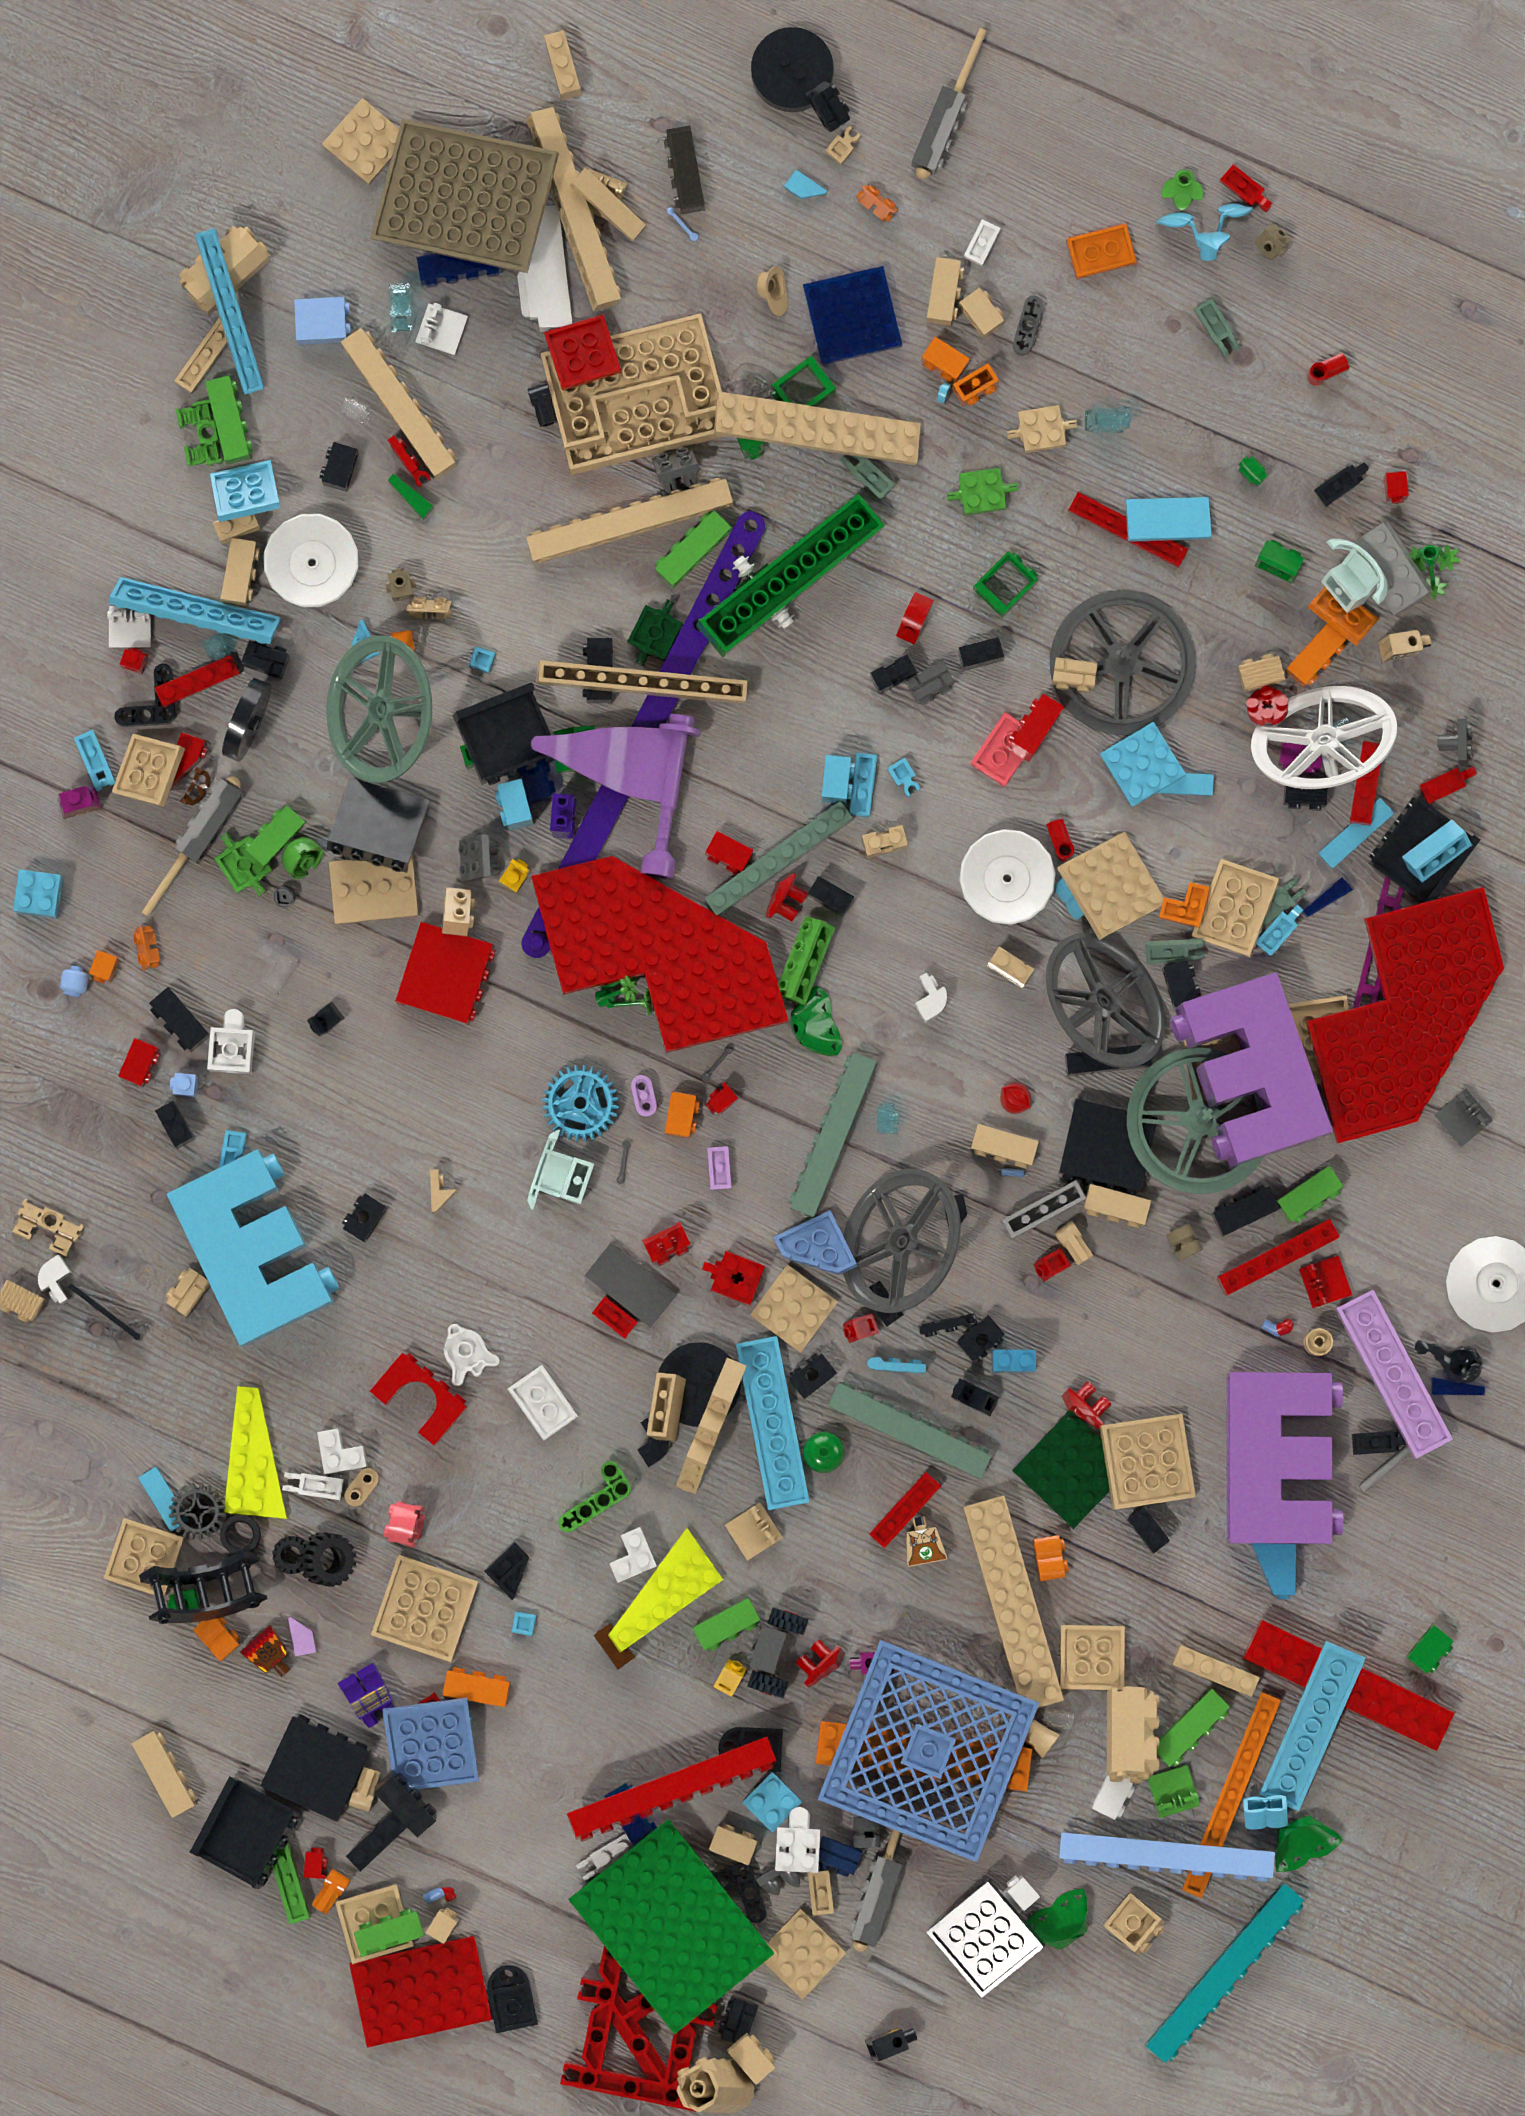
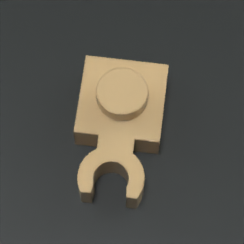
M851 126L845 130L844 138L838 135L825 150V153L840 165L853 152L854 147L851 144L858 142L860 139V133L855 137L849 136V133L852 131Z

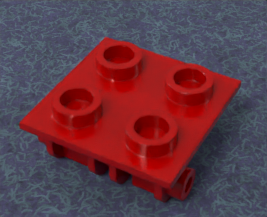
M1339 1255L1299 1269L1312 1309L1352 1295Z

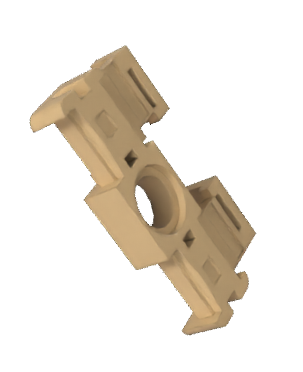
M24 1199L22 1207L18 1211V1216L21 1217L23 1215V1217L18 1219L12 1232L31 1241L32 1234L30 1233L33 1227L36 1228L37 1223V1226L55 1234L56 1240L54 1244H50L49 1250L67 1258V1253L72 1243L78 1241L84 1228L82 1224L79 1227L64 1220V1215L46 1207L42 1210L29 1204L28 1199ZM49 1215H53L57 1219L53 1226L45 1224V1218ZM19 1230L28 1233V1235H26V1234H24V1233H22V1232H19ZM53 1246L63 1249V1251L56 1249Z

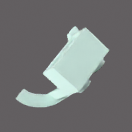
M1344 539L1328 540L1327 544L1332 550L1345 549L1351 552L1342 564L1329 570L1321 581L1347 613L1364 604L1376 587V593L1372 598L1379 605L1385 599L1388 587L1385 575L1376 560L1366 550L1351 541Z
M556 1130L549 1135L527 1199L531 1209L535 1206L539 1191L581 1204L594 1164L552 1151L560 1130Z

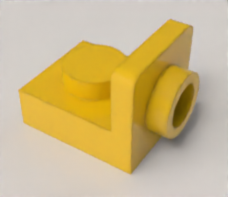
M511 859L499 882L517 893L530 874V870L527 869L528 864L520 859H517V861Z
M728 1659L713 1687L732 1697L747 1668L738 1661Z

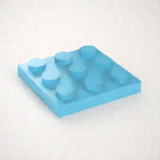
M271 460L210 474L219 522L281 508Z
M1154 722L1100 753L1102 760L1132 808L1186 776Z

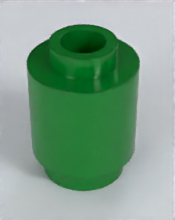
M1246 456L1238 464L1240 466L1238 471L1251 484L1254 483L1256 486H1259L1268 477V474L1265 472L1266 469L1253 456L1250 458Z

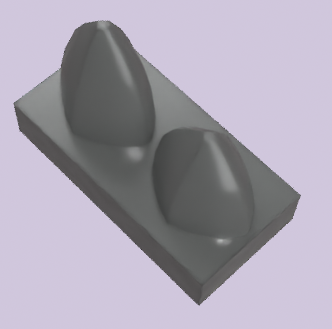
M775 1866L756 1878L760 1887L762 1886L765 1891L777 1896L781 1889L778 1875L789 1885L797 1888L800 1887L799 1872L775 1871Z

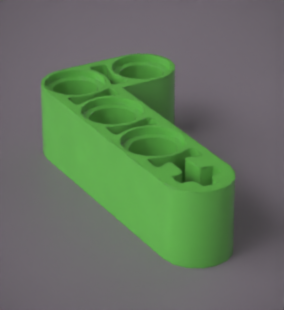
M608 1461L601 1467L602 1477L608 1486L559 1518L558 1525L562 1531L572 1532L630 1495L631 1485L615 1462ZM608 1465L616 1467V1474L613 1477L605 1475V1468ZM619 1483L627 1485L628 1491L626 1494L619 1495L616 1492V1486ZM606 1494L609 1496L610 1502L607 1506H600L598 1503L600 1495ZM585 1505L590 1506L592 1509V1514L587 1518L582 1517L580 1514V1509ZM576 1511L577 1517L582 1522L578 1524V1521L575 1520L571 1523L572 1528L563 1527L564 1518L571 1519L575 1517L572 1512Z

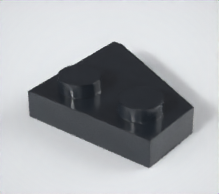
M514 1541L484 1572L513 1600L529 1556Z

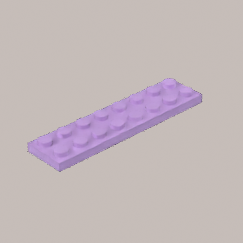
M1374 1290L1336 1308L1335 1310L1414 1459L1453 1440Z

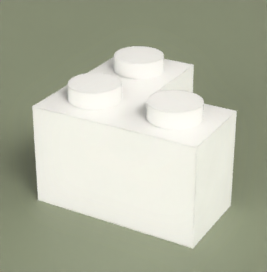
M340 1429L317 1432L324 1474L368 1467L365 1447L358 1446L343 1449Z
M641 1527L621 1535L629 1555L609 1563L617 1583L657 1566Z
M1015 1875L1006 1883L1008 1887L1003 1892L999 1889L1018 1913L1022 1910L1025 1911L1040 1898L1022 1875L1020 1877Z

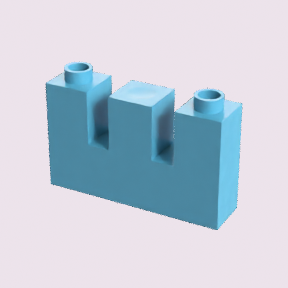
M258 1149L167 1193L169 1201L239 1345L242 1347H246L335 1303L331 1293L340 1289L330 1267L328 1266L319 1271L314 1263L269 1284L262 1268L307 1247L290 1209L286 1206L243 1227L241 1226L235 1212L279 1191L280 1189L275 1180L285 1176L275 1154L273 1153L264 1158L262 1152Z

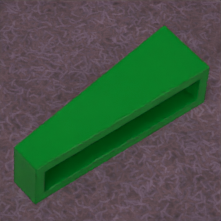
M392 474L388 482L424 521L434 509V506L396 475Z

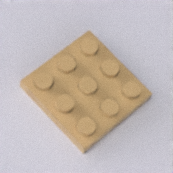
M362 98L326 138L322 146L365 183L370 185L391 161L399 128Z
M132 734L112 793L164 807L185 748Z
M787 1264L750 1316L801 1353L837 1305L838 1301Z
M123 1518L103 1579L154 1595L153 1586L141 1583L139 1574L153 1566L175 1568L184 1537ZM161 1585L165 1598L168 1586Z
M1061 1625L1060 1689L1110 1690L1111 1688H1117V1690H1123L1125 1626Z
M397 1884L335 1902L352 1964L414 1946L413 1940L361 1957L354 1936V1932L360 1929L359 1925L371 1921L372 1925L380 1923L379 1918L392 1915V1918L401 1916L400 1912L404 1910Z
M800 1908L767 1943L775 1954L764 1963L803 2000L840 1961L846 1952Z

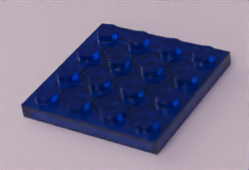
M884 266L803 284L821 365L902 347Z

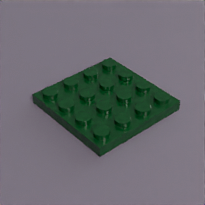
M1070 1410L1012 1470L1072 1529L1110 1491L1102 1439Z

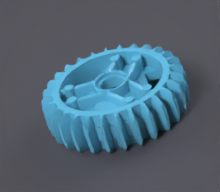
M575 1065L574 1071L571 1072L570 1068L566 1067V1074L560 1070V1078L558 1079L553 1076L552 1078L555 1083H547L551 1089L550 1091L544 1090L548 1098H542V1101L547 1103V1105L542 1107V1110H548L544 1118L551 1117L547 1124H555L553 1131L555 1132L560 1129V1137L566 1133L567 1140L575 1136V1142H578L579 1137H582L584 1142H586L587 1136L595 1140V1133L601 1137L602 1133L600 1130L603 1128L605 1131H608L609 1129L606 1124H614L610 1118L617 1117L613 1109H619V1106L614 1104V1102L619 1101V1098L613 1097L617 1089L610 1090L614 1083H606L608 1076L606 1075L601 1078V1070L595 1074L594 1067L586 1071L585 1065H583L582 1070H579L577 1065ZM571 1079L574 1084L559 1098L555 1093ZM603 1087L608 1107H600L596 1088ZM583 1097L586 1100V1106L583 1109H577L574 1106L576 1098ZM565 1120L586 1124L585 1130L564 1126Z

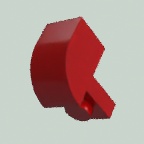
M915 592L901 620L896 637L915 645L934 600Z

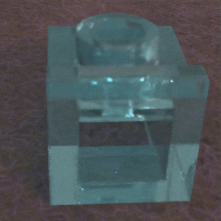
M221 633L202 641L212 663L231 655Z
M881 1103V1107H877V1134H898V1128H894V1125H898V1112H894V1103Z

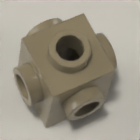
M1272 223L1253 244L1261 250L1264 256L1273 260L1276 256L1282 257L1289 249L1287 244L1292 239L1287 236L1284 230Z
M404 568L392 570V573L388 574L389 580H385L387 593L391 592L393 601L414 598L412 588L416 587L414 575H410L408 570L404 571Z

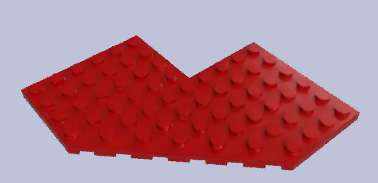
M613 856L531 876L563 995L618 982L621 979L625 980V976L634 978L644 975L666 1053L788 1023V1017L767 943L719 915L716 916L712 911L646 874H642L637 869Z
M1484 887L1364 918L1384 1000L1306 1021L1336 1143L1346 1142L1418 1122L1421 1112L1435 1092L1439 1080L1448 1069L1452 1057L1465 1039L1464 1036L1478 1016L1482 1004L1487 1000L1494 987V983L1504 970Z

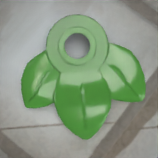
M1182 169L1175 174L1174 179L1165 182L1161 195L1164 199L1173 198L1175 206L1180 211H1183L1189 206L1192 199L1202 200L1203 189L1195 181L1191 171ZM1185 177L1188 179V182L1184 184L1180 179Z

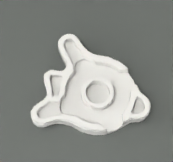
M458 1324L449 1326L444 1355L452 1367L451 1381L454 1386H461L468 1371L478 1377L486 1366H498L500 1362L499 1357L487 1350L485 1342L478 1333L464 1329Z

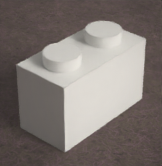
M1106 1776L1091 1808L1114 1820L1117 1816L1121 1817L1126 1807L1123 1805L1126 1797L1130 1798L1134 1792L1135 1787L1132 1786L1133 1783L1125 1779L1122 1782H1111L1110 1777Z

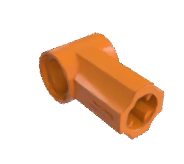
M332 1869L312 1905L327 1915L351 1880L335 1869Z

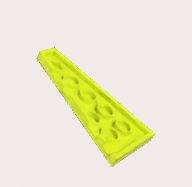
M237 1386L224 1513L287 1519L259 1388Z
M688 1528L683 1531L666 1557L608 1634L619 1652L625 1650L723 1580Z

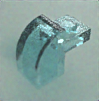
M410 283L389 284L391 331H412Z
M1122 406L1115 409L1096 407L1085 410V431L1115 434L1123 433L1124 429L1130 428V407Z

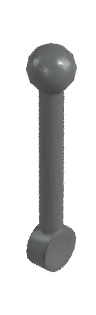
M726 1046L724 1049V1053L719 1057V1059L714 1063V1065L709 1069V1071L707 1073L702 1074L701 1079L704 1082H707L710 1079V1075L712 1074V1072L717 1068V1066L722 1062V1060L727 1056V1054L732 1053V1048L730 1046Z
M628 1140L622 1143L624 1149L620 1173L616 1179L619 1184L625 1181L623 1175L627 1150L631 1146Z

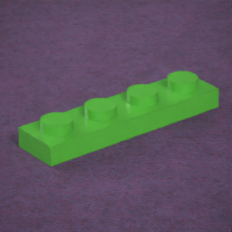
M288 1842L284 1849L281 1848L278 1854L279 1860L273 1871L290 1925L309 1919L311 1916Z

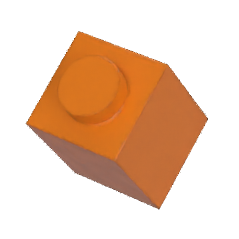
M97 950L89 974L93 976L92 980L104 984L105 981L111 983L120 959Z

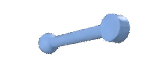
M669 207L667 209V214L673 216V218L689 234L690 240L692 242H696L698 240V235L690 231V229L674 213V208Z

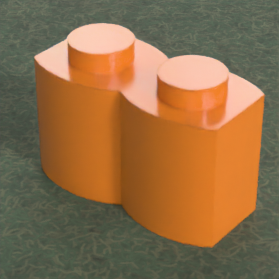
M1059 1535L1033 1539L1039 1581L1066 1577L1065 1573L1069 1572L1067 1560H1063L1062 1552L1065 1551L1064 1539H1060Z
M223 1617L202 1621L193 1629L220 1662L225 1660L241 1645L239 1642L240 1636L233 1629L231 1631L228 1630L225 1626L227 1621Z

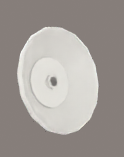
M301 514L284 521L271 534L264 551V572L271 588L285 601L301 607H322L338 600L352 586L358 570V549L351 533L337 520L321 514ZM315 560L316 565L309 566V561Z
M1003 829L985 834L970 846L961 863L959 881L964 899L976 914L993 923L1012 925L1030 920L1045 908L1054 891L1056 873L1051 855L1039 840L1022 831ZM1008 875L1011 881L1004 882L1003 877Z
M1493 1236L1476 1239L1461 1248L1450 1263L1446 1279L1448 1300L1458 1317L1473 1328L1491 1333L1512 1330L1525 1322L1524 1247L1516 1241ZM1494 1280H1498L1500 1282L1499 1287L1496 1288L1493 1286L1492 1283Z

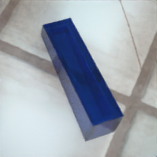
M1340 878L1301 913L1306 918H1309L1349 894L1353 889L1343 878Z
M1431 1377V1395H1485V1387L1456 1383L1450 1380Z

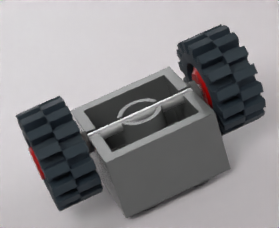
M772 1607L768 1624L782 1628V1631L762 1625L761 1629L757 1628L753 1639L757 1641L755 1649L750 1648L747 1661L750 1662V1667L768 1672L769 1675L752 1670L747 1687L768 1695L784 1698L789 1682L773 1677L776 1675L774 1671L786 1634L792 1631L804 1635L808 1618Z

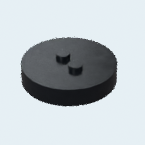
M798 27L778 29L768 34L754 51L751 61L753 86L760 98L777 110L801 112L810 109L812 106L805 96L806 93L816 88L822 82L826 81L832 84L834 67L831 52L825 42L809 30Z
M256 678L249 682L229 723L222 746L223 756L237 762L244 758L261 726L270 699L271 684Z
M704 1342L688 1343L673 1350L662 1362L658 1373L676 1374L686 1379L679 1423L691 1427H699L726 1359H732L721 1348ZM741 1382L736 1391V1394L729 1408L727 1416L734 1409L738 1401L741 1390Z

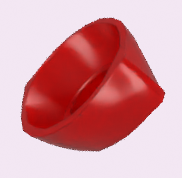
M1021 1083L1008 1084L1001 1088V1105L1009 1113H1023L1031 1108V1093Z

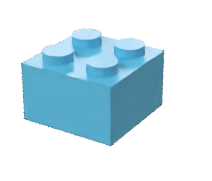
M826 755L821 802L836 804L841 801L842 804L846 805L847 799L851 800L852 784H848L849 779H853L854 763H851V757Z
M522 779L498 784V791H495L498 806H503V811H500L503 825L508 826L509 831L534 825Z
M19 869L13 911L16 914L58 919L64 878L58 874Z
M772 1771L742 1803L773 1833L789 1816L792 1809L797 1808L802 1803V1800Z

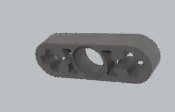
M1030 296L1025 300L1014 338L1013 350L1021 356L1028 354L1031 350L1042 312L1043 302L1037 296ZM1035 301L1037 302L1036 306L1039 308H1035L1033 316H1030V306L1028 304H1032ZM1024 321H1031L1034 324V328L1031 331H1025L1022 328ZM1023 335L1032 336L1031 338H1026L1025 345L1028 348L1024 347L1023 350H1020L1019 345L1016 344L1021 343Z

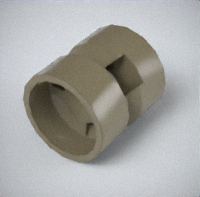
M1190 1223L1166 1234L1170 1245L1175 1246L1174 1253L1178 1261L1203 1250L1199 1240L1194 1239L1195 1232Z

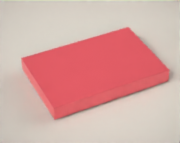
M1006 712L970 763L971 766L1004 788L1024 760L1008 750L1011 744L1008 741L1014 730L1018 732L1022 726L1019 725L1020 722Z

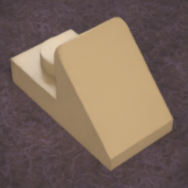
M439 1169L430 1170L432 1213H438L457 1192V1190H440V1187H444V1174H440Z

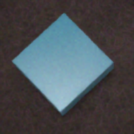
M475 646L469 667L489 674L496 654Z
M515 1611L511 1632L533 1636L536 1615Z

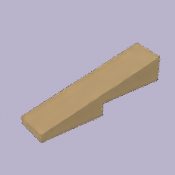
M586 168L581 171L570 185L631 241L646 226Z

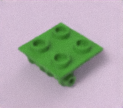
M1188 1765L1153 1775L1147 1779L1159 1818L1200 1806Z

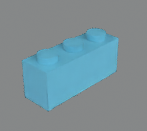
M1450 820L1402 856L1408 870L1423 882L1472 846L1466 832L1453 820Z

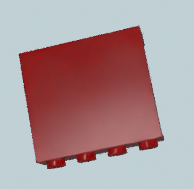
M420 922L395 1002L469 1025V1022H473L476 1016L475 1003L476 1001L480 1002L483 990L480 989L482 981L486 982L490 970H487L489 961L493 962L496 950H493V944L469 936L443 934L442 928Z

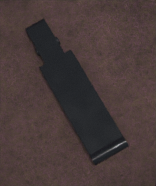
M73 1284L68 1285L69 1289L129 1333L135 1340L141 1341L143 1339L142 1334L137 1333Z

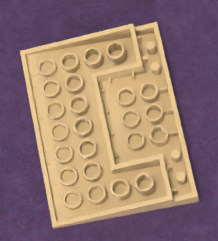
M701 313L610 336L622 373L563 391L550 351L540 353L571 475L726 437L725 435L714 434L717 394L722 391Z

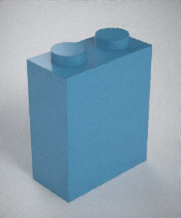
M993 1350L991 1352V1373H1034L1036 1371V1350Z

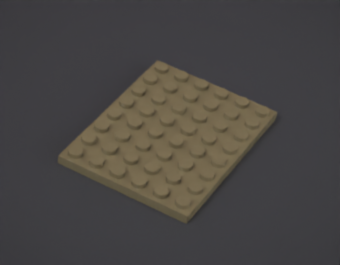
M402 119L370 238L375 241L528 274L559 153L548 149Z

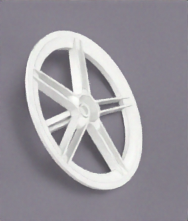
M1347 686L1314 688L1287 698L1288 714L1286 718L1303 708L1320 704L1318 728L1315 730L1277 727L1280 723L1276 725L1265 723V726L1257 725L1252 735L1251 751L1253 759L1261 772L1280 784L1301 789H1321L1339 786L1369 773L1388 756L1396 741L1397 721L1391 707L1383 699L1366 690ZM1328 702V724L1323 725L1324 703ZM1332 702L1355 704L1369 710L1375 716L1333 728ZM1383 728L1380 745L1364 763L1340 743ZM1268 740L1308 745L1284 772L1270 761L1267 754ZM1338 751H1340L1342 754H1344V755H1345L1351 762H1353L1357 767H1355L1352 763H1350L1347 759H1345L1342 755H1340V754L1338 753ZM1322 754L1327 778L1307 779L1298 777ZM1336 760L1350 771L1339 775Z

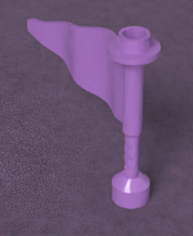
M670 714L669 723L660 724L659 728L609 727L565 735L535 736L531 741L533 750L555 759L568 768L613 791L626 796L660 803L661 813L655 850L643 856L641 873L658 878H674L676 861L667 852L673 811L677 806L687 736L700 737L701 730L693 728L695 718L680 714Z

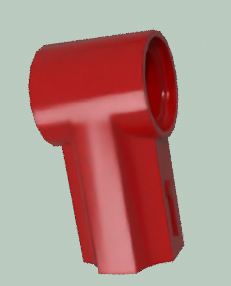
M1340 353L1323 362L1314 363L1307 373L1308 382L1318 386L1324 381L1348 371L1350 367L1343 353ZM1313 371H1320L1323 377H1315Z
M1063 819L1051 821L1046 824L1055 850V855L1059 861L1068 862L1073 858L1074 846L1070 840ZM1061 847H1068L1071 853L1063 856L1060 854L1059 849Z

